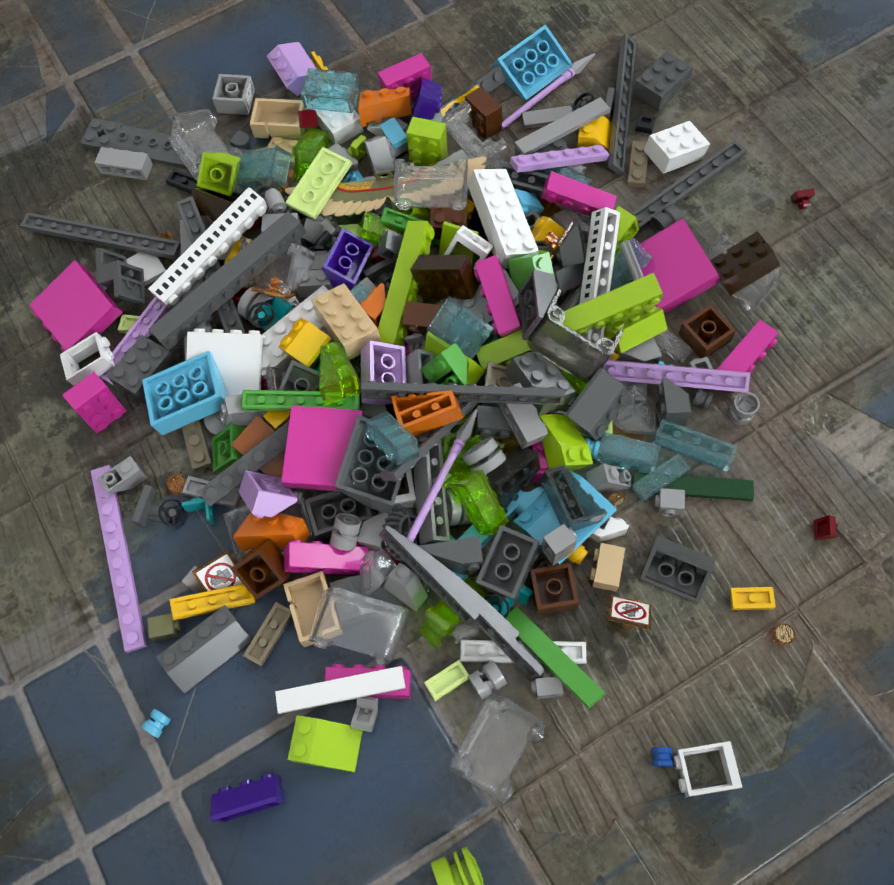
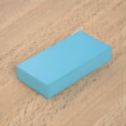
M394 117L379 125L394 149L407 142V135Z

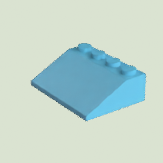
M545 24L498 58L491 67L500 65L507 79L504 83L524 101H527L562 75L573 63Z
M210 351L142 380L150 424L161 435H165L220 411V404H223L224 397L228 396Z
M569 469L513 522L519 533L539 540L540 550L543 537L565 524L577 536L575 551L617 510L583 477ZM566 558L559 561L558 564H561Z

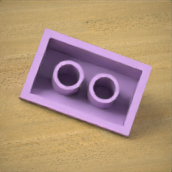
M299 42L277 45L267 55L286 88L297 97L321 75Z
M370 340L361 349V382L376 381L387 383L394 381L406 383L405 347ZM361 393V403L379 406L392 404V399H364Z
M245 470L239 494L253 516L258 518H264V516L272 517L296 503L298 498L290 488L283 486L282 478Z

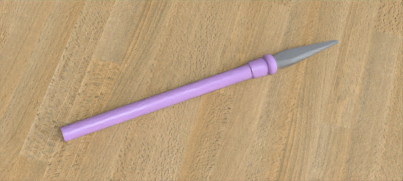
M595 53L574 62L557 80L502 122V129L506 128L520 117L522 112L529 110L563 82L574 77L575 74H579L595 56Z
M477 409L472 412L457 431L450 453L406 537L412 542L418 534L456 457L471 436Z

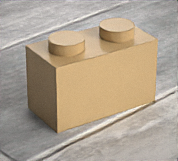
M601 543L599 549L595 548L593 560L597 561L596 568L591 569L590 580H593L592 587L617 592L625 553L624 547Z

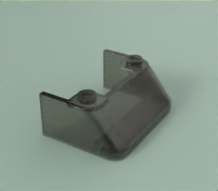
M558 289L543 318L529 336L527 343L534 352L580 381L589 383L597 370L604 367L615 351L624 330L620 329L611 339L602 337L596 344L587 340L563 324L565 312L555 305L562 292Z

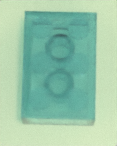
M308 68L301 91L304 108L353 114L360 89L357 73Z
M277 145L243 152L237 175V185L245 189L250 187L253 191L264 185L272 188L285 187L292 154Z
M448 296L427 330L449 345L456 343L463 354L473 359L479 352L482 344L489 337L493 327Z

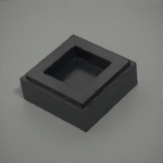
M640 114L635 131L652 134L656 117Z

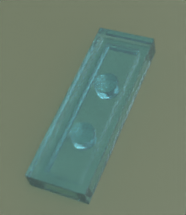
M678 453L634 483L631 488L644 503L657 494L660 488L667 487L690 471L691 467Z

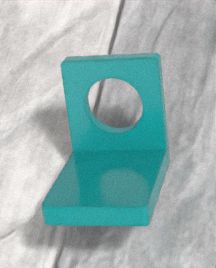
M196 497L191 499V501L182 502V507L186 512L206 509L207 521L212 526L215 525L213 505L209 506L203 498Z

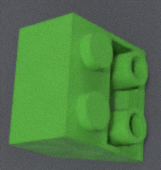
M456 343L421 368V371L430 383H437L439 385H448L450 383L457 385L467 384V358Z

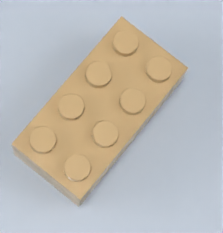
M344 283L311 299L315 314L348 361L361 355V349L370 340L381 342L378 328Z

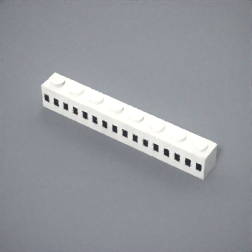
M248 187L148 288L150 292L168 308L177 304L179 298L188 292L197 280L204 276L207 269L214 266L222 254L228 252L230 246L238 241L247 229L253 226L259 216L261 217L265 214L268 208L265 200Z
M607 207L592 212L579 304L610 292L620 212ZM605 326L600 329H590L587 334L580 337L576 335L572 356L586 360L601 358Z

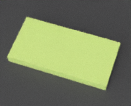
M322 147L285 204L316 220L351 167V160Z

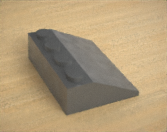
M358 415L334 488L369 508L389 514L394 506L401 480L396 482L383 481L380 473L412 444L414 438L408 440L400 429Z

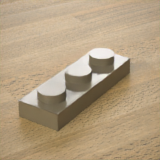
M632 142L627 186L641 188L645 186L648 155L644 152V148L647 142Z
M199 419L183 426L182 431L192 469L198 471L213 466L201 420Z
M275 602L243 656L262 667L291 620V610Z

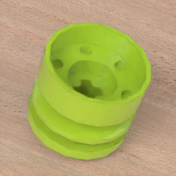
M467 846L462 848L465 858L462 861L457 851L453 852L455 862L453 865H450L445 856L431 862L438 885H483V877L476 859L470 853Z

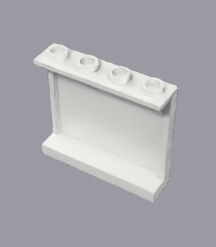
M194 329V332H187L186 360L210 351L228 396L240 395L243 390H261L262 341L266 336L260 334V331L249 330V334H242V330H230V333H224V330L212 329L211 333L205 332V329Z

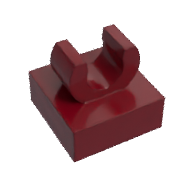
M814 188L796 191L790 196L791 202H798L799 210L806 209L807 206H810V199L815 196Z
M828 515L814 520V538L821 541L839 537V534L836 533V527H838L836 517Z

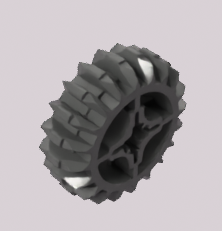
M397 509L388 514V517L385 518V524L382 526L385 528L388 525L407 537L417 517V513L411 509ZM419 532L413 541L418 546L420 545ZM386 543V545H387V546H386V549L389 550V555H390V556H394V560H398L400 563H402V562H403V563H406V562Z

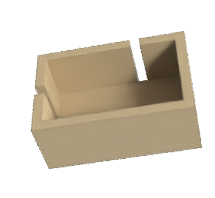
M255 98L250 120V127L254 138H269L271 136V138L281 137L290 140H302L305 128H300L298 111L306 110L304 100Z
M323 571L283 584L287 600L290 603L289 607L299 642L303 647L321 642V637L327 640L343 634L329 584Z

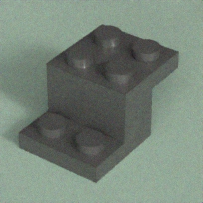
M103 248L95 249L97 284L114 289V297L137 304L145 303L144 270L128 264L125 256Z

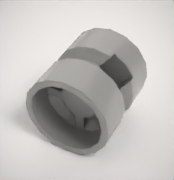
M751 392L739 393L729 409L728 416L730 420L737 425L749 424L760 407L758 397Z
M349 513L337 514L330 544L340 550L350 551L355 549L358 539L357 534L362 523L361 519Z
M493 660L482 666L481 672L476 670L467 676L481 700L491 695L493 689L499 690L507 684Z

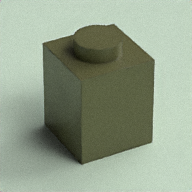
M172 613L148 618L149 638L154 642L180 637L181 621L180 619L173 621Z

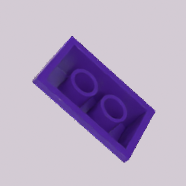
M422 78L412 108L411 119L412 117L431 120L434 118L435 113H439L443 94L441 84Z
M342 228L322 267L331 285L337 287L344 283L349 291L352 290L374 245Z
M268 773L260 776L261 780L255 782L249 779L240 782V786L231 789V786H226L218 789V793L213 794L211 798V821L224 823L285 804L281 777Z

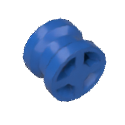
M651 748V753L653 754L652 767H674V762L671 760L673 748Z

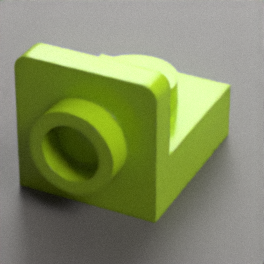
M363 135L355 139L347 149L349 155L358 162L366 154L363 141H366L367 138Z

